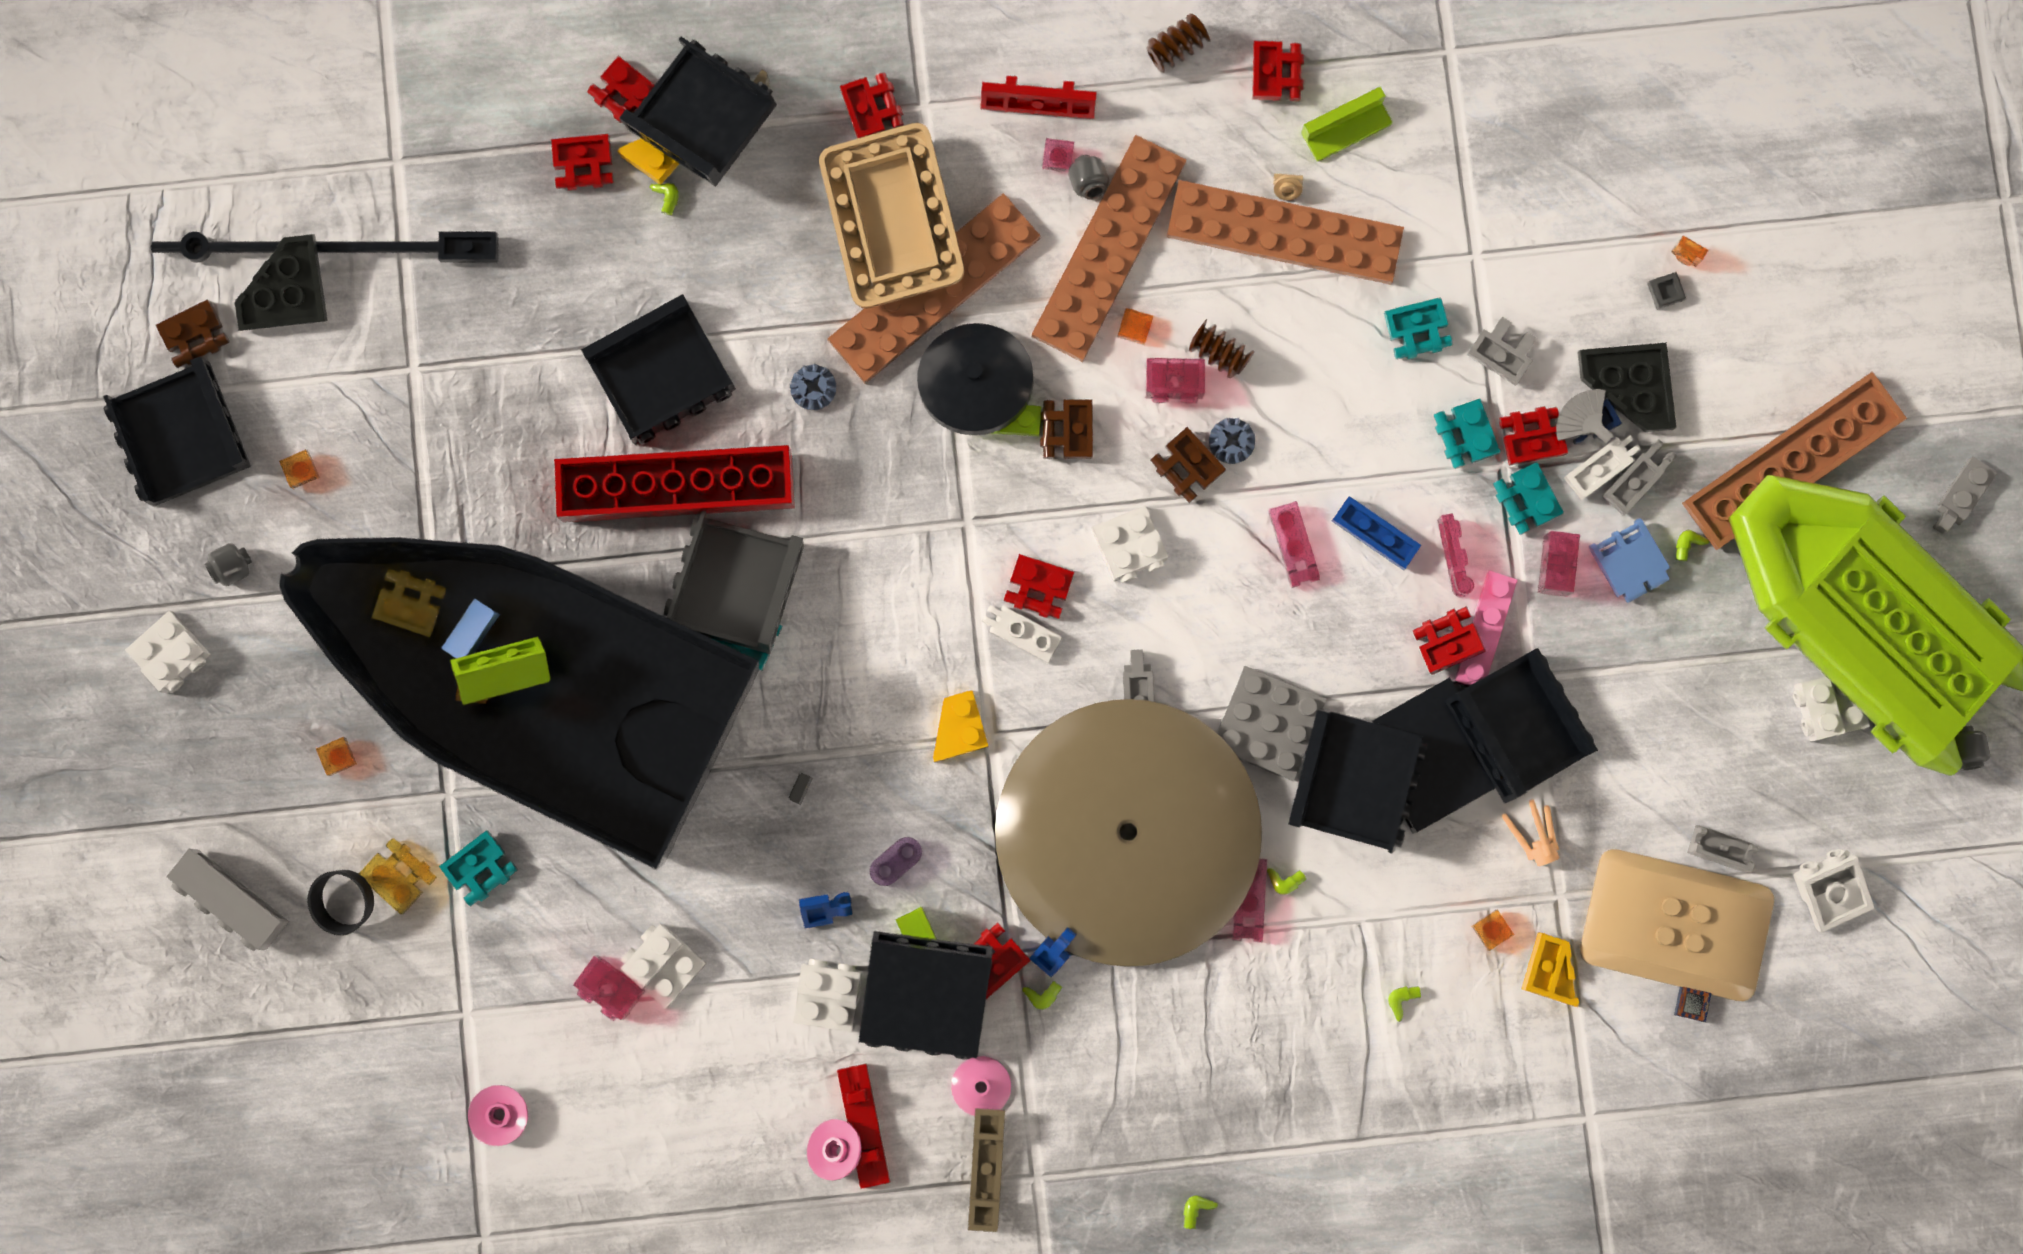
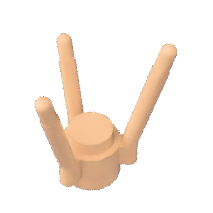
M1531 799L1529 804L1540 839L1532 842L1533 848L1529 846L1507 814H1503L1502 818L1525 850L1528 860L1535 859L1537 866H1542L1560 859L1557 852L1559 847L1555 838L1550 807L1548 805L1544 807L1548 837H1546L1536 803Z

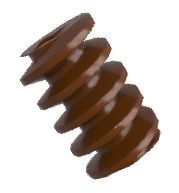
M1188 14L1186 21H1177V28L1172 25L1167 28V33H1158V40L1155 38L1148 40V55L1162 74L1165 73V62L1173 68L1175 66L1173 57L1176 56L1182 62L1184 61V50L1192 56L1194 55L1192 45L1195 44L1202 50L1204 48L1202 39L1211 42L1205 26L1196 15Z
M1206 319L1192 338L1189 351L1193 353L1200 348L1198 357L1203 359L1210 355L1208 364L1212 366L1219 361L1217 370L1222 372L1229 368L1227 377L1231 379L1242 372L1255 351L1252 350L1245 355V344L1235 348L1236 338L1233 337L1227 342L1224 341L1226 331L1215 335L1217 325L1214 324L1208 329L1205 328Z

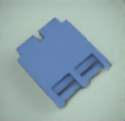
M1641 518L1636 519L1632 526L1623 531L1611 533L1612 537L1597 545L1595 543L1589 545L1590 552L1617 597L1623 595L1627 603L1647 593L1643 585L1644 582L1651 591L1670 580L1665 571L1670 566ZM1635 530L1639 531L1626 539L1622 538ZM1613 542L1616 543L1614 546L1606 549L1605 551H1600V549L1608 546L1609 544Z

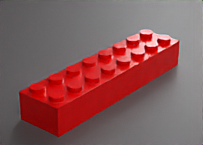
M789 445L554 459L556 515L562 522L701 514V511H706V514L795 509L792 451Z

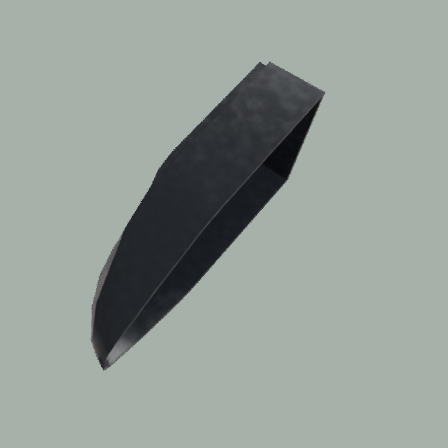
M401 537L337 538L311 540L300 544L292 552L296 558L295 568L287 574L281 573L279 587L284 601L332 665L402 740L434 762L655 870L665 864L733 727V723L748 692H750L754 684V680L759 672L758 660L539 557L499 545ZM475 598L500 614L475 653L539 637L546 654L550 681L463 704L450 660L456 658L443 650L442 646Z

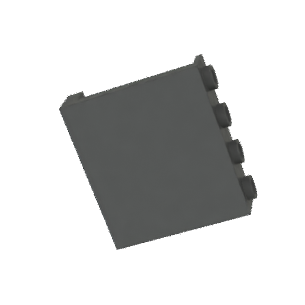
M701 511L699 520L694 519L690 536H693L690 546L686 545L683 550L681 562L684 563L682 572H677L674 577L672 588L676 590L673 599L668 598L665 604L664 616L709 638L771 654L804 549L803 538L792 535L790 540L709 519L707 518L706 511Z

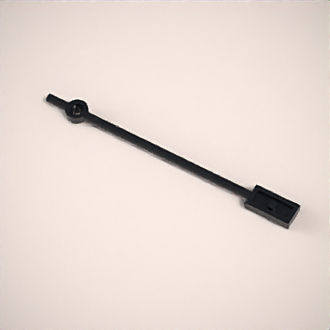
M189 232L183 236L181 241H152L151 251L152 253H182L188 260L199 263L205 261L211 253H273L280 241H210L200 232ZM439 232V241H316L318 253H438V260L441 263H498L499 234L497 232ZM201 245V250L194 253L195 246Z

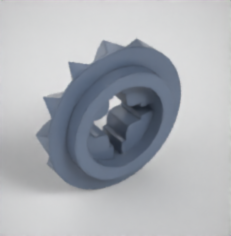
M817 364L803 366L793 375L790 383L791 395L794 401L804 409H822L834 399L836 394L835 378L825 367ZM819 378L818 387L823 394L819 391H812L807 395L808 386L804 380L813 383Z
M1225 418L1216 423L1211 430L1209 446L1211 452L1218 460L1228 464H1237L1243 462L1252 454L1255 447V434L1250 425L1239 418ZM1240 432L1241 434L1237 440L1239 447L1232 444L1224 449L1223 447L1228 440L1225 435L1233 436Z

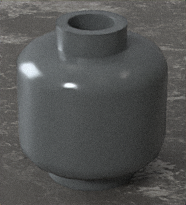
M1079 156L1068 171L1073 189L1080 197L1090 200L1096 199L1105 193L1110 180L1102 160L1096 156Z
M228 543L208 554V562L205 563V567L215 584L221 583L223 586H230L248 576V564L252 563L244 547L238 549L233 543Z
M1964 726L1955 737L1963 763L1960 770L1982 768L1985 766L1984 762L1990 758L1986 734L1982 731H1974L1973 726Z

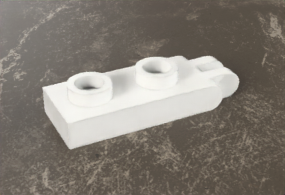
M1631 435L1622 442L1617 437L1564 477L1581 501L1635 461L1632 455L1641 448L1637 444L1629 451L1626 449L1625 446L1634 440Z
M989 606L987 611L997 616L995 621L987 616H984L982 622L991 626L990 633L1047 664L1049 663L1062 639L1061 636L1005 606L1001 610Z

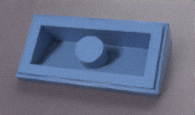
M474 598L442 646V649L455 658L474 654L500 614Z

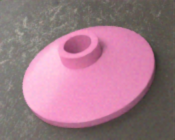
M978 1056V1058L966 1060L957 1068L952 1079L954 1100L963 1111L975 1116V1108L1001 1110L1010 1096L1011 1080L1007 1070L1000 1062L990 1057ZM980 1081L985 1082L987 1085V1090L983 1093H979L975 1088L976 1083Z
M494 1085L481 1090L473 1098L468 1109V1124L472 1133L478 1140L491 1146H503L516 1140L523 1133L528 1121V1109L525 1100L516 1090L504 1085ZM498 1109H502L505 1112L503 1120H498L495 1117V1112Z
M839 1119L828 1120L820 1124L813 1131L807 1146V1158L813 1172L823 1179L832 1181L848 1176L855 1169L861 1154V1141L857 1131L851 1124ZM841 1146V1152L838 1156L837 1149Z

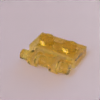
M388 569L385 580L396 584L393 591L386 588L381 589L372 618L430 637L441 608L430 604V599L432 596L443 599L447 588L436 585V581L430 579L424 581L412 577L409 572L403 570L397 572ZM405 588L422 592L420 599L403 595Z
M392 838L386 844V847L393 854L386 859L381 853H377L359 874L368 881L371 888L400 915H403L423 893L415 885L418 880L422 879L427 885H431L437 877L429 870L430 866L426 862H420L410 853L411 849L405 843L401 845L395 838ZM401 861L412 870L407 877L396 868Z

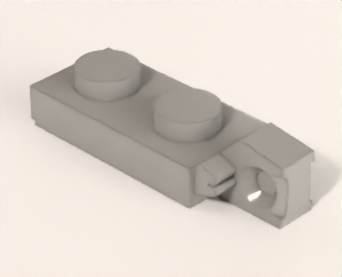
M1975 457L1969 458L1937 504L1939 506L1937 511L1941 513V516L1933 528L1943 534L1948 532L1954 523L1961 525L1991 484L1997 472Z
M1143 649L1131 650V665H1124V699L1154 702L1151 664L1143 665Z

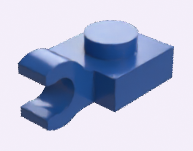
M840 893L832 900H829L828 894L799 899L804 929L834 924L833 917L852 915L850 893Z
M1067 927L1056 941H1053L1048 936L1029 959L1052 978L1071 956L1065 949L1075 938L1076 934Z

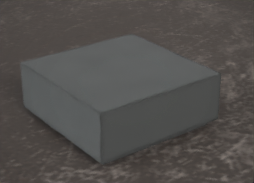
M1677 272L1650 280L1647 283L1657 310L1686 299Z
M799 773L788 797L789 800L801 805L813 778Z

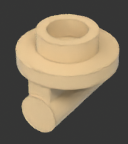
M1274 173V193L1278 198L1290 201L1301 195L1303 190L1302 175Z

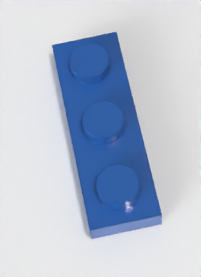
M1348 496L1332 520L1337 526L1403 571L1422 546L1350 496Z

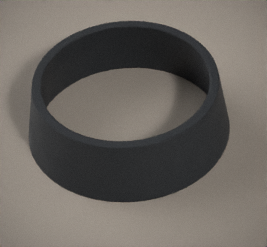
M337 870L324 873L314 880L308 892L307 904L312 919L322 930L333 935H347L356 931L371 916L374 908V894L368 881L359 873L351 870ZM338 874L348 877L360 888L364 897L365 910L359 923L351 925L342 924L334 920L325 909L323 890L325 884L332 876Z

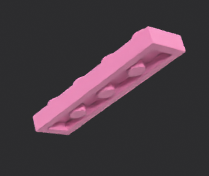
M1493 571L1487 572L1472 621L1476 626L1486 652L1459 664L1454 680L1458 684L1469 687L1489 675L1518 579Z

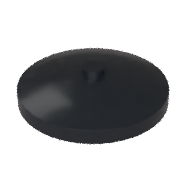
M964 324L942 333L928 346L918 367V390L926 411L943 427L964 435H985L1007 427L1022 414L1028 405L1033 391V368L1024 346L1009 332L989 324Z

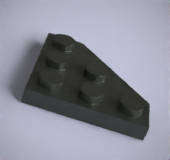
M315 234L283 237L279 242L276 250L264 262L252 278L251 283L234 302L239 331L328 321Z
M1667 342L1578 351L1581 381L1592 390H1606L1604 400L1608 398L1615 409L1644 432H1655L1677 428Z

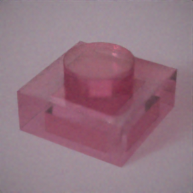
M1046 138L1042 169L1068 172L1072 165L1074 141Z

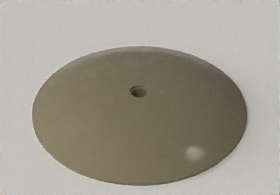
M1123 699L1091 704L1066 714L1047 726L1028 744L1014 763L1002 789L996 813L995 838L999 866L1011 897L1023 915L1046 938L1049 936L1053 941H1056L1068 927L1076 936L1066 947V951L1093 962L1128 967L1162 963L1180 957L1207 942L1228 923L1243 903L1254 880L1261 853L1262 826L1258 799L1251 779L1236 753L1222 737L1196 717L1177 708L1147 700ZM1127 823L1134 825L1137 829L1136 837L1130 841H1126L1120 836V828Z

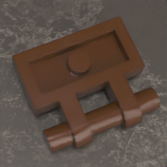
M208 299L156 324L167 350L173 352L180 349L181 354L171 358L176 368L185 364L190 366L192 365L190 360L210 352L214 354L221 350L220 347L230 343L224 332L217 336L214 335L213 332L222 328L223 325L211 301ZM202 337L204 338L203 343L191 348L190 343Z
M1064 399L1063 411H1055V401H1043V411L1041 412L1040 419L1043 422V437L1040 438V447L1043 448V459H1055V448L1063 447V459H1092L1093 399ZM1055 422H1063V437H1055Z
M1188 427L1165 446L1172 455L1169 459L1165 460L1157 453L1150 460L1157 468L1156 472L1161 477L1165 476L1175 487L1174 492L1179 497L1182 495L1188 503H1191L1198 496L1190 488L1195 482L1205 490L1226 471V468ZM1178 463L1189 473V476L1184 480L1173 469Z

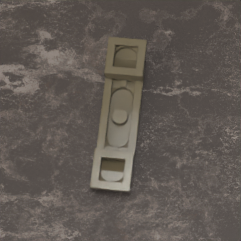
M975 1108L968 1218L969 1231L998 1232L1005 1110Z

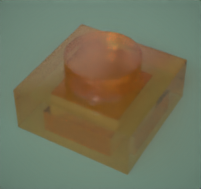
M1682 236L1675 244L1671 253L1676 256L1680 263L1696 267L1704 259L1708 249Z
M1126 308L1117 337L1145 345L1153 315Z
M306 449L279 461L287 482L292 489L320 478L311 455Z
M345 737L316 748L327 776H332L357 765Z
M1498 909L1471 925L1487 951L1492 950L1514 935Z

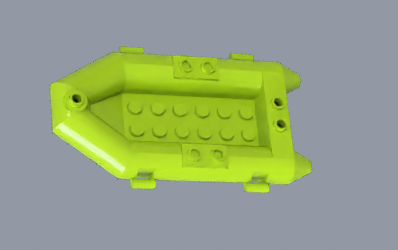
M1767 475L1729 517L1758 610L1770 621L1765 626V629L1785 649L1794 645L1876 725L1871 730V733L1892 754L1900 749L1917 766L1948 776L1954 775L1963 766L1955 741L1957 734L2000 685L2023 691V645L2005 629V626L2011 619L1990 598L1980 604L1900 525L1906 516L1885 495L1876 502L1867 493Z

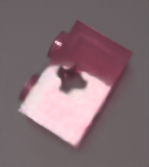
M1146 359L1145 398H1151V401L1154 403H1167L1169 399H1181V403L1187 404L1197 403L1198 399H1203L1205 394V359ZM1172 376L1177 377V381H1179L1178 387H1173V383L1170 382Z
M1550 531L1544 536L1538 593L1563 597L1574 593L1580 534Z
M599 955L593 956L573 984L574 987L579 989L576 994L590 1004L594 1000L602 1006L600 1012L613 1021L617 1018L619 1020L626 1019L645 993L644 989H641L628 976ZM612 984L611 991L614 995L604 997L605 990L602 988V985Z

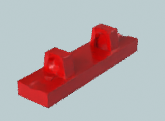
M1006 76L1005 84L982 82L981 109L1086 119H1094L1097 92L1074 90V81H1063L1062 89L1017 85V76Z
M867 1063L837 1069L847 1122L855 1128L860 1137L861 1151L875 1148L860 1154L856 1165L860 1189L890 1183Z

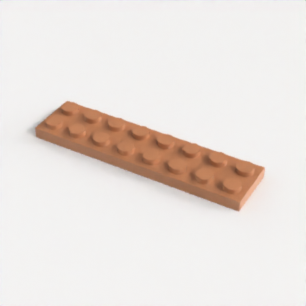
M1135 134L1031 334L1032 338L1083 363L1186 164V159Z
M1179 180L1166 238L1391 285L1394 279L1404 227Z
M1004 193L956 232L964 264V276L959 283L876 307L862 309L827 338L828 342L864 384L1041 239V235Z
M1872 371L1682 502V504L1715 550H1718L1735 538L1729 517L1767 475L1815 483L1907 418Z

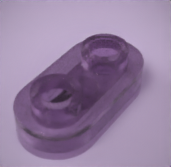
M903 837L896 841L872 862L870 866L871 879L880 886L894 884L920 861L922 847L919 842L911 837ZM911 847L913 855L910 858H905L902 855L903 848ZM882 866L890 868L891 872L888 877L880 875L879 871Z

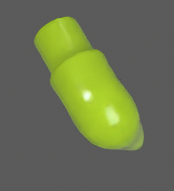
M673 183L651 184L650 189L652 191L665 194L661 213L672 216L679 197L677 187Z
M1692 530L1682 532L1677 541L1675 560L1687 561L1692 543L1707 545L1710 543L1709 540Z
M1267 868V873L1274 890L1281 895L1293 892L1306 880L1305 875L1300 870L1291 877L1289 876L1287 879L1282 880L1274 869Z
M1053 981L1048 989L1044 990L1042 995H1039L1029 987H1023L1022 991L1036 1009L1043 1010L1052 1005L1063 987Z
M1419 986L1401 987L1389 994V1005L1398 1022L1402 1021L1403 1018L1402 1002L1421 998Z
M1191 1196L1186 1201L1184 1207V1228L1196 1229L1198 1210L1215 1209L1218 1207V1204L1201 1196Z

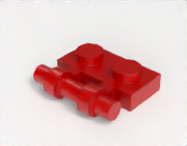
M1254 41L1252 100H1281L1282 89L1290 91V101L1297 102L1301 100V91L1304 89V80L1301 79V66L1304 65L1301 43L1290 44V53L1282 52L1283 41ZM1282 65L1290 66V78L1282 77Z
M618 55L600 76L607 86L601 90L597 85L592 84L588 88L587 93L594 98L596 104L600 107H606L614 114L613 118L622 123L619 117L625 109L633 113L655 85ZM618 93L626 100L625 104L620 105L612 99L613 96Z
M884 72L875 76L878 85L870 87L867 77L840 85V90L857 139L885 131L882 122L887 120L891 121L893 129L904 126L901 118L903 116L901 106L896 104L893 95L895 92L892 82L888 81L887 75ZM882 97L886 108L878 111L874 98Z
M609 134L551 139L553 167L555 170L565 169L566 176L555 177L556 189L567 188L568 191L577 190V187L593 186V188H603L604 184H614L613 172H601V166L612 165ZM591 167V174L576 175L575 168Z
M1543 406L1535 408V411L1526 413L1516 411L1511 412L1509 416L1499 418L1501 429L1512 427L1514 434L1503 437L1509 466L1568 454L1566 441H1558L1556 426L1551 427L1549 422L1551 419L1558 418L1559 412L1557 407L1546 409ZM1538 423L1539 429L1525 432V424Z
M1019 554L1010 583L1021 587L1018 593L1007 590L1004 601L1014 604V608L1020 610L1024 607L1039 612V616L1045 618L1051 616L1059 619L1063 608L1052 605L1054 597L1066 600L1074 572ZM1029 589L1045 594L1043 602L1027 597Z
M1467 606L1457 611L1455 608L1447 611L1446 616L1434 621L1429 619L1422 623L1423 626L1413 630L1417 641L1428 637L1429 642L1419 646V649L1431 675L1486 652L1474 623L1465 627L1462 626L1461 621L1471 617ZM1452 626L1453 632L1438 638V631Z
M998 922L991 929L988 930L986 928L981 932L982 936L973 943L974 945L982 946L990 945L995 951L992 954L986 1000L1031 961L1012 938L1003 946L1000 944L997 938L1005 930Z

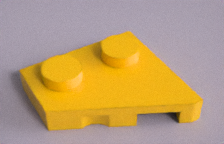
M641 138L619 148L617 151L620 157L660 185L679 165L678 162Z
M970 690L944 698L933 755L934 763L989 747L973 691Z
M1538 932L1522 990L1578 1007L1579 999L1575 997L1573 980H1575L1574 968L1570 962L1572 957L1570 942Z

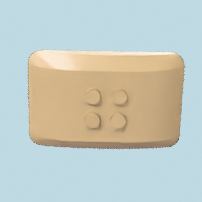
M911 123L833 145L821 152L819 165L851 296L857 306L864 309L952 286L961 281L964 276V264L931 134L924 124Z
M1611 849L1605 851L1599 859L1582 935L1580 954L1586 963L1593 966L1678 987L1697 989L1734 1001H1746L1754 995L1774 906V896L1768 887L1627 851Z

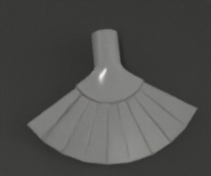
M1587 390L1577 394L1564 405L1556 424L1558 441L1580 435L1595 434L1607 444L1613 438L1614 434L1602 424V410L1606 390Z

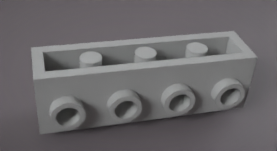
M188 849L166 876L173 882L171 887L183 896H187V894L196 900L194 905L200 911L207 915L210 912L219 919L217 921L219 926L230 933L234 930L242 937L240 942L252 951L256 949L267 950L289 923L286 918L198 849Z

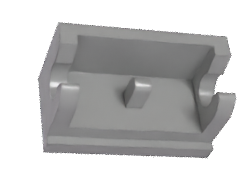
M1696 825L1687 853L1741 872H1752L1755 863L1751 859L1753 854L1758 852V847L1752 843Z

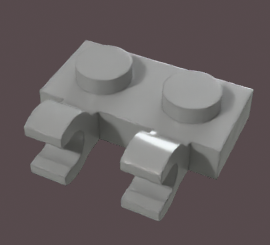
M1502 316L1492 333L1483 329L1467 355L1516 386L1533 361L1526 354L1537 338L1527 332L1516 349L1502 341L1501 339L1512 324V322Z

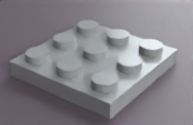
M1244 666L1217 734L1225 740L1240 760L1294 781L1309 744L1316 712L1324 707L1327 699Z

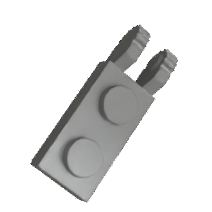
M1659 439L1645 453H1642L1602 496L1623 516L1665 473L1664 470L1677 457L1672 451L1662 459L1659 465L1655 464L1650 458L1662 448L1663 442Z

